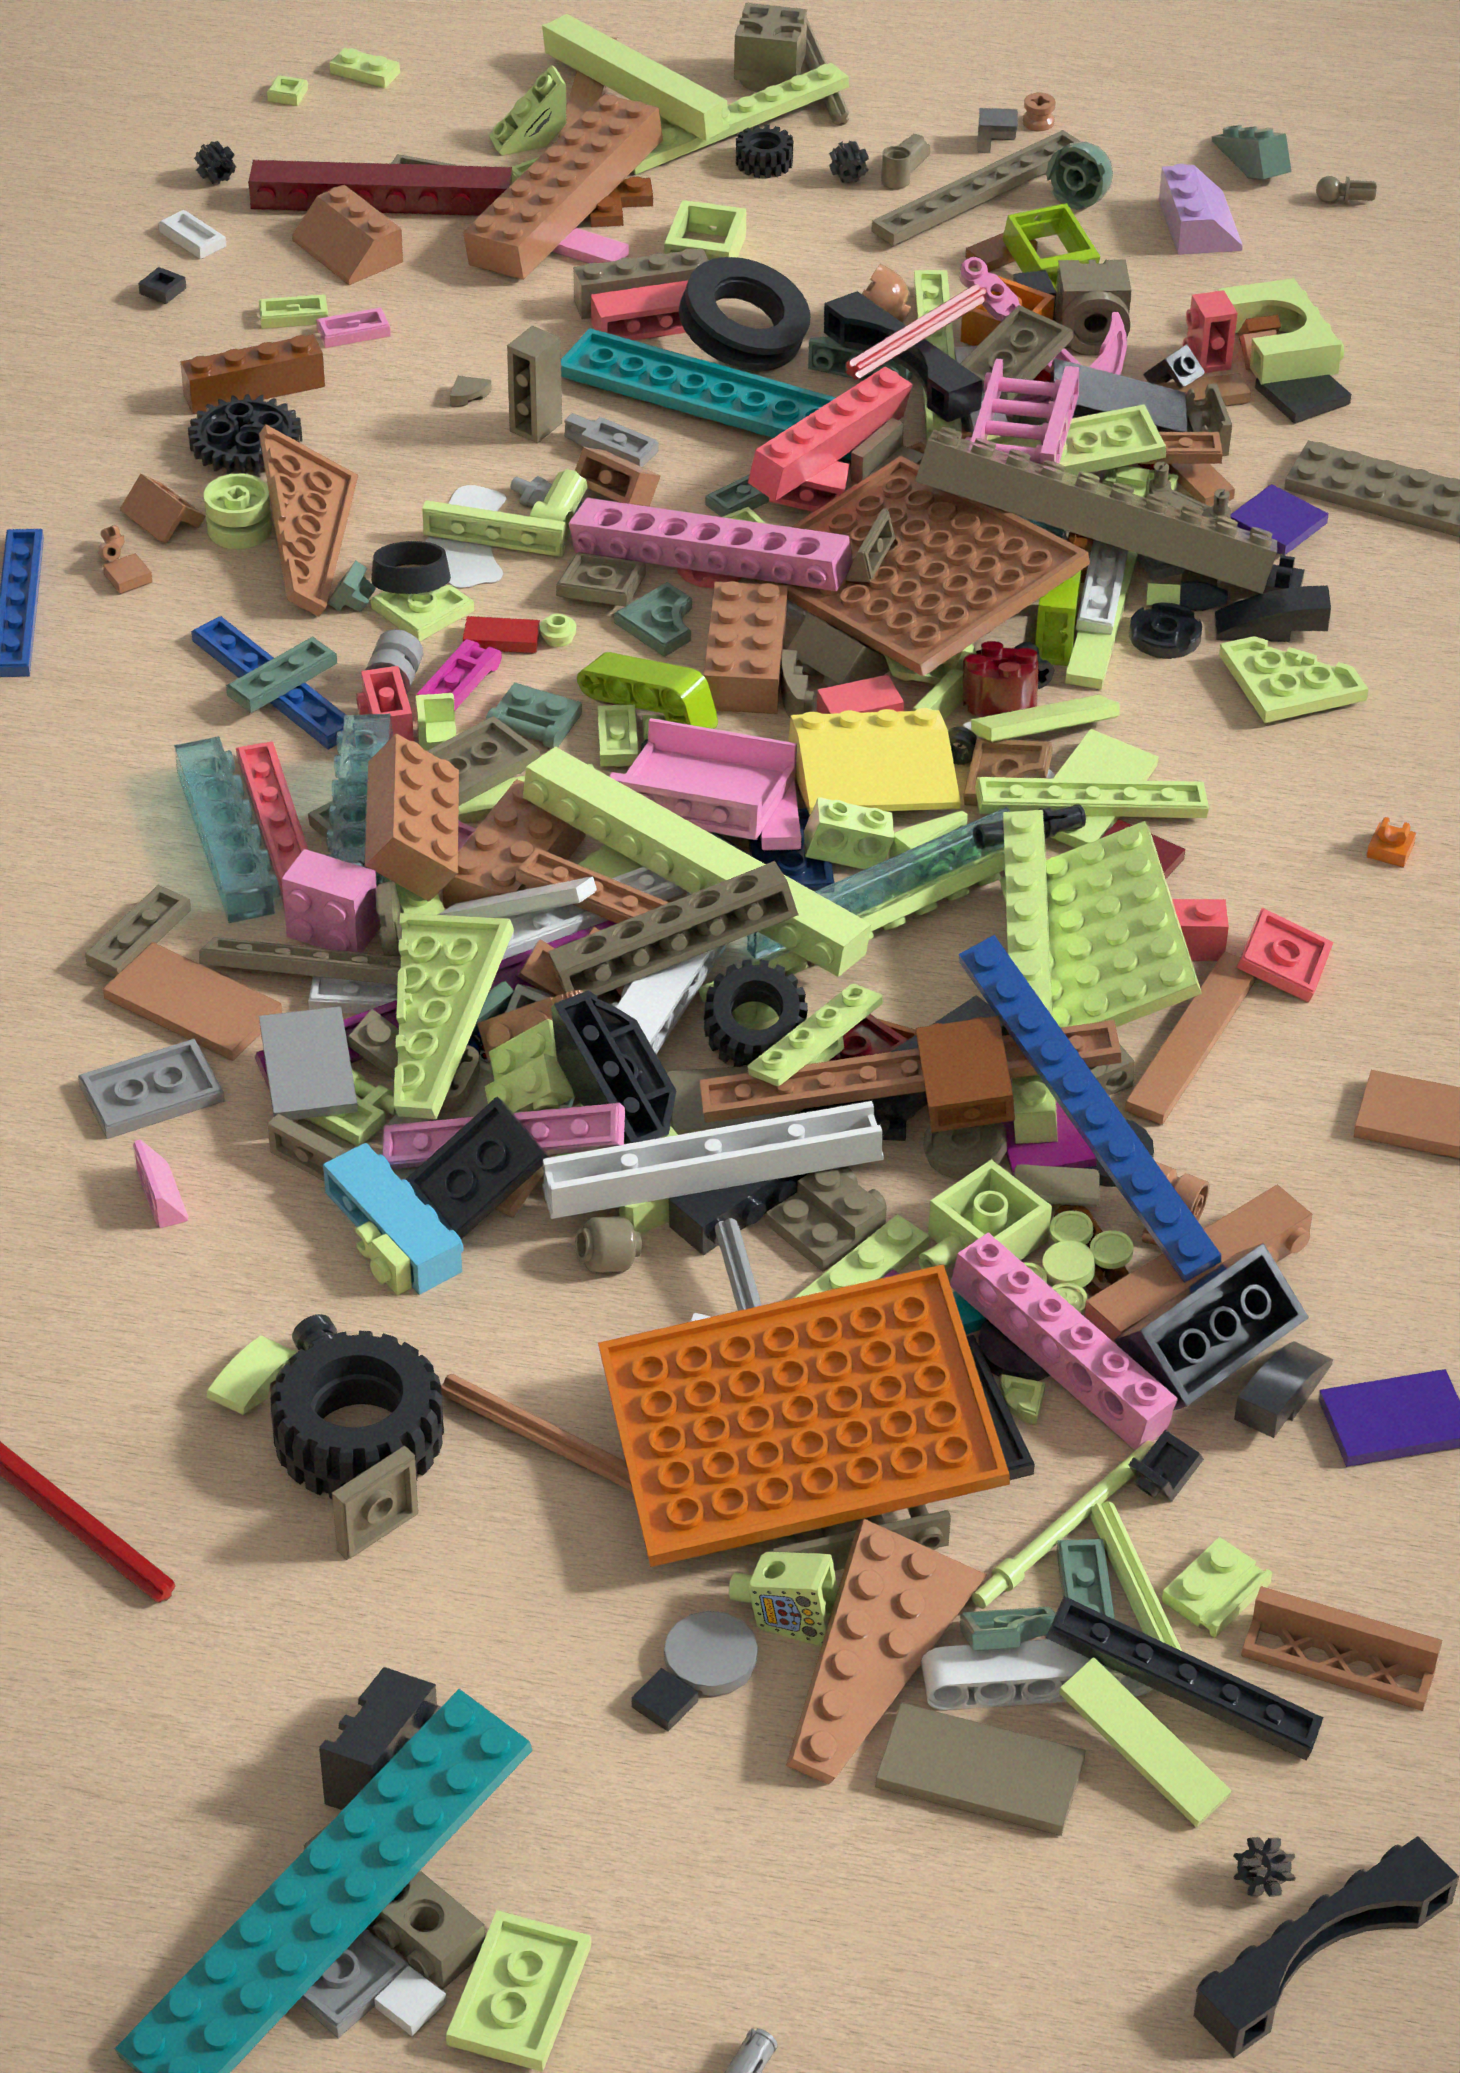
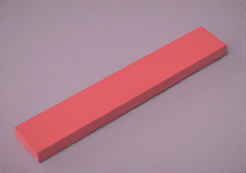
M270 741L236 748V758L284 905L282 877L303 849H309L274 743Z

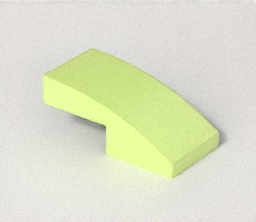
M259 1336L238 1353L222 1370L207 1390L206 1398L244 1415L268 1399L270 1383L276 1380V1376L285 1364L290 1366L289 1359L297 1352L264 1336Z

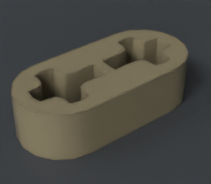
M466 1046L459 1063L460 1068L456 1071L450 1085L454 1087V1090L448 1091L440 1112H455L466 1103L480 1073V1057L474 1047Z

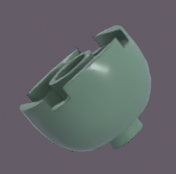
M1083 141L1070 143L1055 152L1048 162L1046 176L1047 181L1051 179V184L1054 188L1051 192L1054 197L1062 204L1067 203L1070 208L1076 210L1090 207L1106 195L1111 187L1113 169L1106 152L1097 145Z

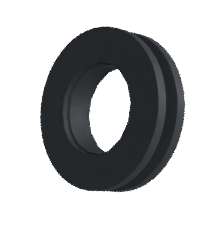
M738 257L715 258L700 264L692 272L679 304L681 324L690 339L700 349L725 364L746 370H772L782 367L793 360L802 345L811 320L809 305L801 291L792 281L765 264ZM720 299H739L749 302L760 308L771 319L773 327L754 329L740 325L728 318L718 308L716 301Z

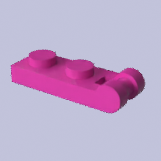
M466 639L421 688L417 695L452 693L454 695V710H456L490 671L497 670L502 659L501 651L492 647L487 649L480 648L477 642Z

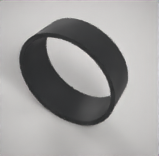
M423 541L397 542L379 548L373 555L371 582L376 588L385 592L396 594L425 593L445 586L451 579L446 551L441 546ZM412 564L425 565V566L409 567V568L395 567V566L412 565Z

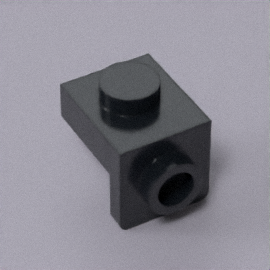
M1165 1430L1141 1462L1133 1457L1128 1465L1136 1476L1133 1482L1138 1488L1152 1498H1156L1160 1493L1172 1502L1204 1458L1201 1453Z

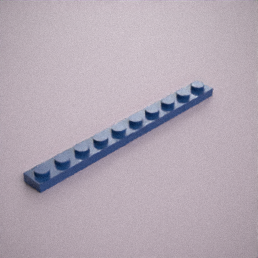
M993 935L960 953L959 963L994 1013L999 1016L1001 1023L1185 1283L1221 1262L1219 1250L996 936Z

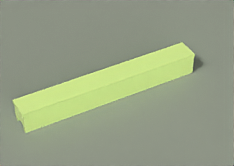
M568 14L542 25L546 54L632 101H640L644 104L658 107L661 117L707 142L710 138L730 128L729 122L722 119V108L728 106L727 100Z

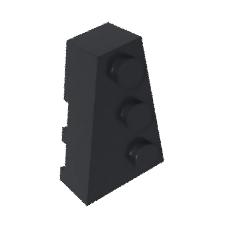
M387 1667L382 1668L358 1698V1705L362 1706L361 1710L355 1717L345 1715L339 1722L338 1729L343 1730L337 1740L332 1742L325 1739L319 1747L325 1805L343 1810L441 1708L440 1705H437L436 1684Z

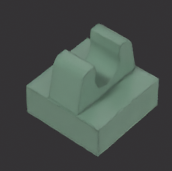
M355 560L338 583L327 604L338 611L346 605L361 612L376 590L375 586L364 577L368 568Z

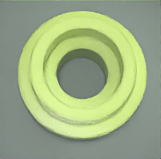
M564 614L550 615L540 623L541 636L548 645L553 647H563L570 644L577 631L575 621Z

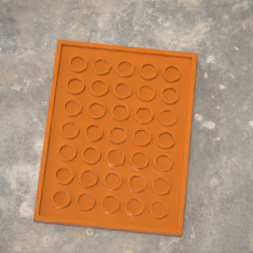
M944 1264L598 1342L650 1567L1010 1485L1008 1468Z

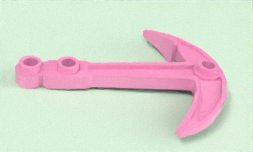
M972 257L962 263L959 274L961 283L968 288L974 284H978L981 288L985 287L987 290L985 294L986 301L982 305L996 320L1003 321L1020 305L1018 297L996 274L988 273L987 265L980 258ZM969 268H976L980 271L972 272L969 270ZM997 291L1000 292L1002 295L995 296L991 292ZM1112 312L1110 330L1101 345L1098 358L1089 366L1117 375H1121L1127 349L1126 332L1119 312ZM1065 348L1054 357L1081 365ZM1053 360L1045 367L1049 372ZM1030 394L1013 399V401L1018 400L1049 404L1050 402L1048 396L1042 397Z

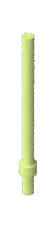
M1149 1440L1145 1441L1013 1559L1006 1558L992 1570V1577L972 1594L971 1597L975 1605L984 1609L1004 1590L1011 1591L1025 1578L1024 1573L1057 1544V1540H1062L1092 1513L1091 1509L1095 1504L1104 1503L1135 1475L1128 1464L1133 1457L1141 1462L1154 1443Z

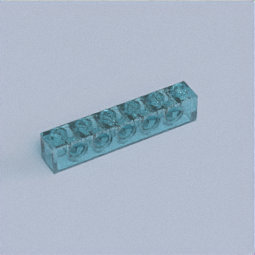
M390 713L345 715L343 731H337V751L341 755H335L334 770L335 777L339 779L332 780V798L336 804H330L329 807L330 826L334 829L327 830V848L331 854L326 856L368 868L365 866L368 761L393 737ZM376 872V886H378V884L383 883V876Z
M219 736L174 745L177 774L228 923L275 914L274 898L280 897L277 877L275 874H268L271 871L269 856L266 848L259 849L262 843L257 823L250 824L253 821L250 802L248 799L242 800L241 798L244 797L243 785L240 775H233L235 773V765L231 750L224 751Z

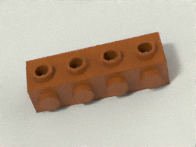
M313 334L306 336L298 335L282 341L264 342L257 346L230 349L223 353L196 356L193 359L180 361L183 395L192 414H196L197 411L206 412V404L218 406V399L231 402L232 395H235L238 400H243L246 394L250 395L251 400H256L260 395H263L265 400L325 387L323 352Z

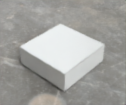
M408 1965L374 1998L375 2008L409 2035L413 2036L446 2004V1993Z

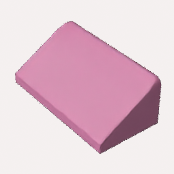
M142 1140L134 1141L133 1149L136 1171L156 1226L163 1228L188 1221L186 1209L167 1161Z

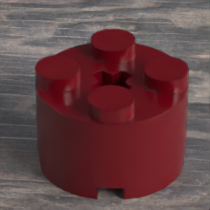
M987 641L981 644V650H977L976 654H969L965 657L963 661V706L965 704L968 705V712L978 717H986L1037 707V651L1030 648H1005L1001 642Z

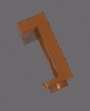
M999 1016L977 1017L966 1021L946 1024L936 1023L916 1028L917 1045L932 1133L1015 1121L1013 1092Z

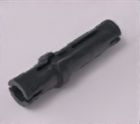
M1080 804L1054 810L1049 807L1038 809L1043 810L1045 839L1055 837L1057 832L1081 829L1086 824L1085 811ZM1003 820L974 826L973 839L979 849L1004 844Z

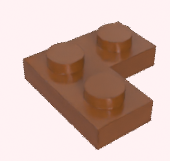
M634 176L624 179L589 214L591 227L624 226L622 208L653 206L651 177L642 178Z

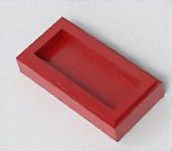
M467 616L463 642L469 639L477 642L480 648L487 649L492 647L501 652L536 653L540 634V620Z

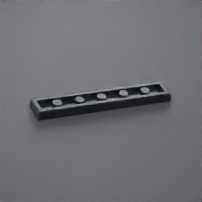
M1066 1596L1063 1597L1046 1635V1639L1089 1659L1094 1657L1100 1664L1307 1761L1313 1750L1324 1717Z

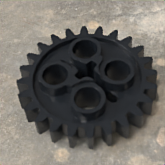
M246 394L243 400H238L235 395H232L231 402L218 399V406L206 404V412L197 411V418L191 419V427H188L190 451L194 452V458L196 460L202 459L203 466L213 464L214 471L224 467L227 469V474L233 473L235 469L240 470V474H246L247 470L250 469L255 474H259L260 468L265 467L259 436L265 424L299 443L303 441L301 419L296 417V411L288 410L287 403L277 406L276 398L264 402L263 395H260L256 400H251L249 394Z

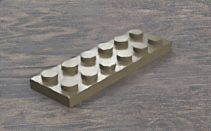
M1308 440L1285 479L1284 490L1460 537V479L1436 475L1423 469L1406 467L1389 460H1380L1362 455L1356 451H1347L1328 446L1322 442Z
M495 716L427 750L436 757L449 761L455 768L459 769V806L526 770V766L540 757V752L536 747ZM367 783L308 813L309 825L353 862L365 857Z

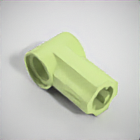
M570 469L558 472L544 501H537L530 517L565 522L566 541L571 534L568 523L573 518L588 487L586 479Z

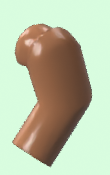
M112 525L102 529L100 533L104 543L99 545L97 552L100 558L106 561L118 559L121 554V548L125 543L124 535L120 534L119 527Z

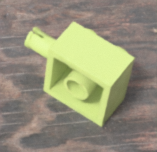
M991 1159L930 1200L928 1235L938 1244L919 1255L920 1267L925 1269L944 1264L945 1269H947L956 1262L957 1254L986 1233H990L1019 1260H1022L1049 1241L1052 1206Z

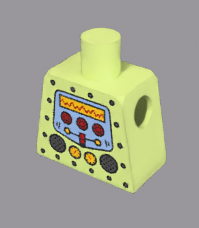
M765 1552L760 1556L753 1575L737 1572L732 1575L729 1585V1597L734 1601L752 1603L757 1627L766 1632L822 1646L838 1592L831 1555Z

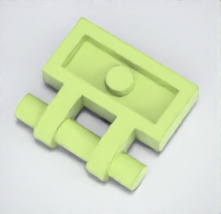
M352 1069L356 1095L361 1097L356 1096L358 1112L307 1119L353 1145L359 1146L386 1124L384 1111L394 1116L397 1112L394 1108L393 1091L382 1085L373 1086L365 1081L362 1074Z

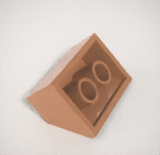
M345 185L334 187L330 191L318 195L292 235V241L348 285L403 262L402 229Z

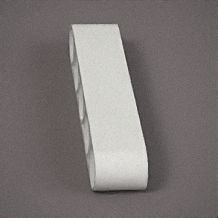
M1049 1639L1024 1641L1020 1647L972 1650L970 1645L938 1647L923 1655L921 1663L928 1704L938 1710H959L1067 1702L1059 1694L1060 1687L1091 1659ZM1102 1665L1135 1697L1145 1695L1153 1690L1151 1687Z

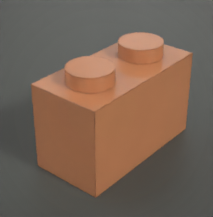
M583 447L575 471L586 479L587 488L620 503L650 507L661 475L605 450Z

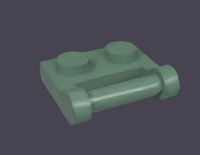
M514 682L496 708L489 710L486 719L495 716L517 734L541 741L545 747L558 748L582 715V702Z

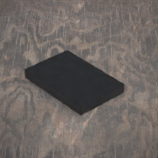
M497 1096L405 1180L410 1183L419 1200L424 1205L429 1204L435 1210L439 1221L448 1230H454L460 1239H463L543 1166V1159L550 1157L504 1101Z

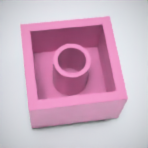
M303 849L282 877L287 937L324 949L363 953L379 930V917L376 910V871Z

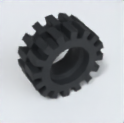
M756 125L753 126V130L750 128L744 129V133L740 132L738 138L736 137V166H738L740 171L745 170V174L748 176L754 173L755 178H760V175H765V179L771 178V174L779 177L781 172L786 174L789 172V168L793 166L794 140L792 135H788V131L785 129L780 132V127L777 126L770 129V125H764V128Z

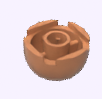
M880 264L870 278L873 282L868 285L866 290L864 289L862 295L904 323L911 310V307L906 304L909 295L907 284L895 271Z

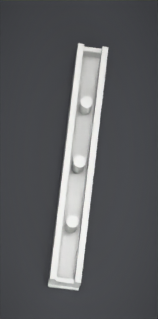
M872 1101L567 1154L543 1159L544 1184H542V1189L551 1219L884 1160L882 1129L876 1123Z

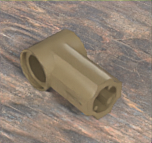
M913 133L900 145L890 146L883 150L881 182L884 186L900 189L909 185L910 173L930 155V145L924 140V136Z

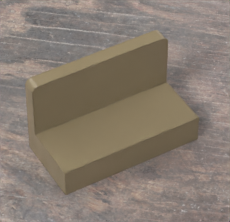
M891 418L851 452V481L858 484L899 456H903L920 465L923 453L903 445V422Z
M277 1114L268 1122L270 1152L324 1181L323 1164L356 1147L306 1119H299L295 1123Z

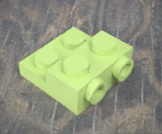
M546 1019L489 1051L494 1081L485 1086L488 1104L498 1096L513 1113L559 1109V1105L574 1098L573 1089L557 1062L552 1020Z

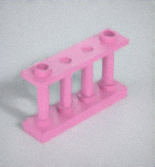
M996 359L992 373L986 372L985 396L972 437H966L965 440L975 442L976 438L987 440L988 435L1041 440L1043 445L1037 444L1036 448L996 444L995 449L1009 453L1010 449L1019 450L1031 455L1030 461L1044 464L1045 460L1060 463L1079 397V367L1065 366L1062 379H1056L1055 383L1005 378L1003 377V359ZM1001 392L1049 396L1053 397L1054 401H1050L1049 404L999 398ZM995 413L1047 418L1049 423H1043L1042 426L993 421Z

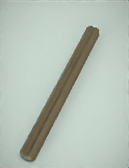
M807 18L805 60L810 71L828 63ZM840 91L823 98L833 123L839 125L841 122L846 124L849 121V111Z

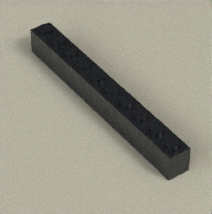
M975 995L933 1024H946L971 1020L977 1017L986 1018L997 1015L988 1003ZM1000 1021L1002 1036L1010 1035ZM916 1035L891 1052L918 1048ZM926 1091L805 1108L797 1114L872 1101L874 1117L877 1125L881 1126L883 1137L889 1130L890 1125H898L899 1118L904 1120L911 1119L918 1110L928 1103ZM809 1173L669 1198V1227L700 1254L705 1255L719 1246L715 1232V1225L719 1221H725L728 1218L735 1219L740 1230L748 1225L757 1223L766 1212L797 1193L798 1180Z

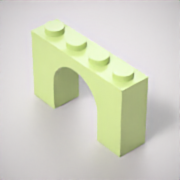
M1294 278L1218 289V291H1225L1238 313L1235 333L1239 332L1246 319L1278 315L1281 324L1279 331L1287 332L1285 334L1252 338L1250 369L1255 377L1259 379L1261 385L1339 374L1340 360L1344 358L1343 343L1340 339L1338 340L1332 332L1330 324L1325 322L1318 308L1312 304L1306 291L1301 289Z

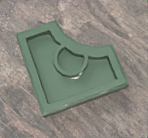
M666 582L630 603L627 607L615 612L614 623L665 657L691 641V630L683 623V617L692 609V598Z
M1049 1606L962 1612L960 1614V1631L972 1650L1020 1647L1021 1643L1028 1639L1047 1635L1056 1613Z

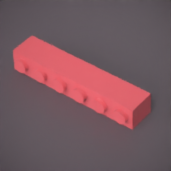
M886 366L757 448L748 484L774 501L783 497L856 449L891 418L897 420L903 418L912 383L901 377L897 372L890 370Z

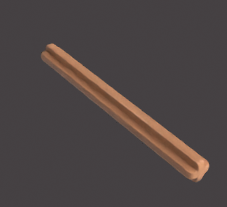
M449 1374L445 1378L441 1386L443 1396L632 1492L624 1460L454 1374Z

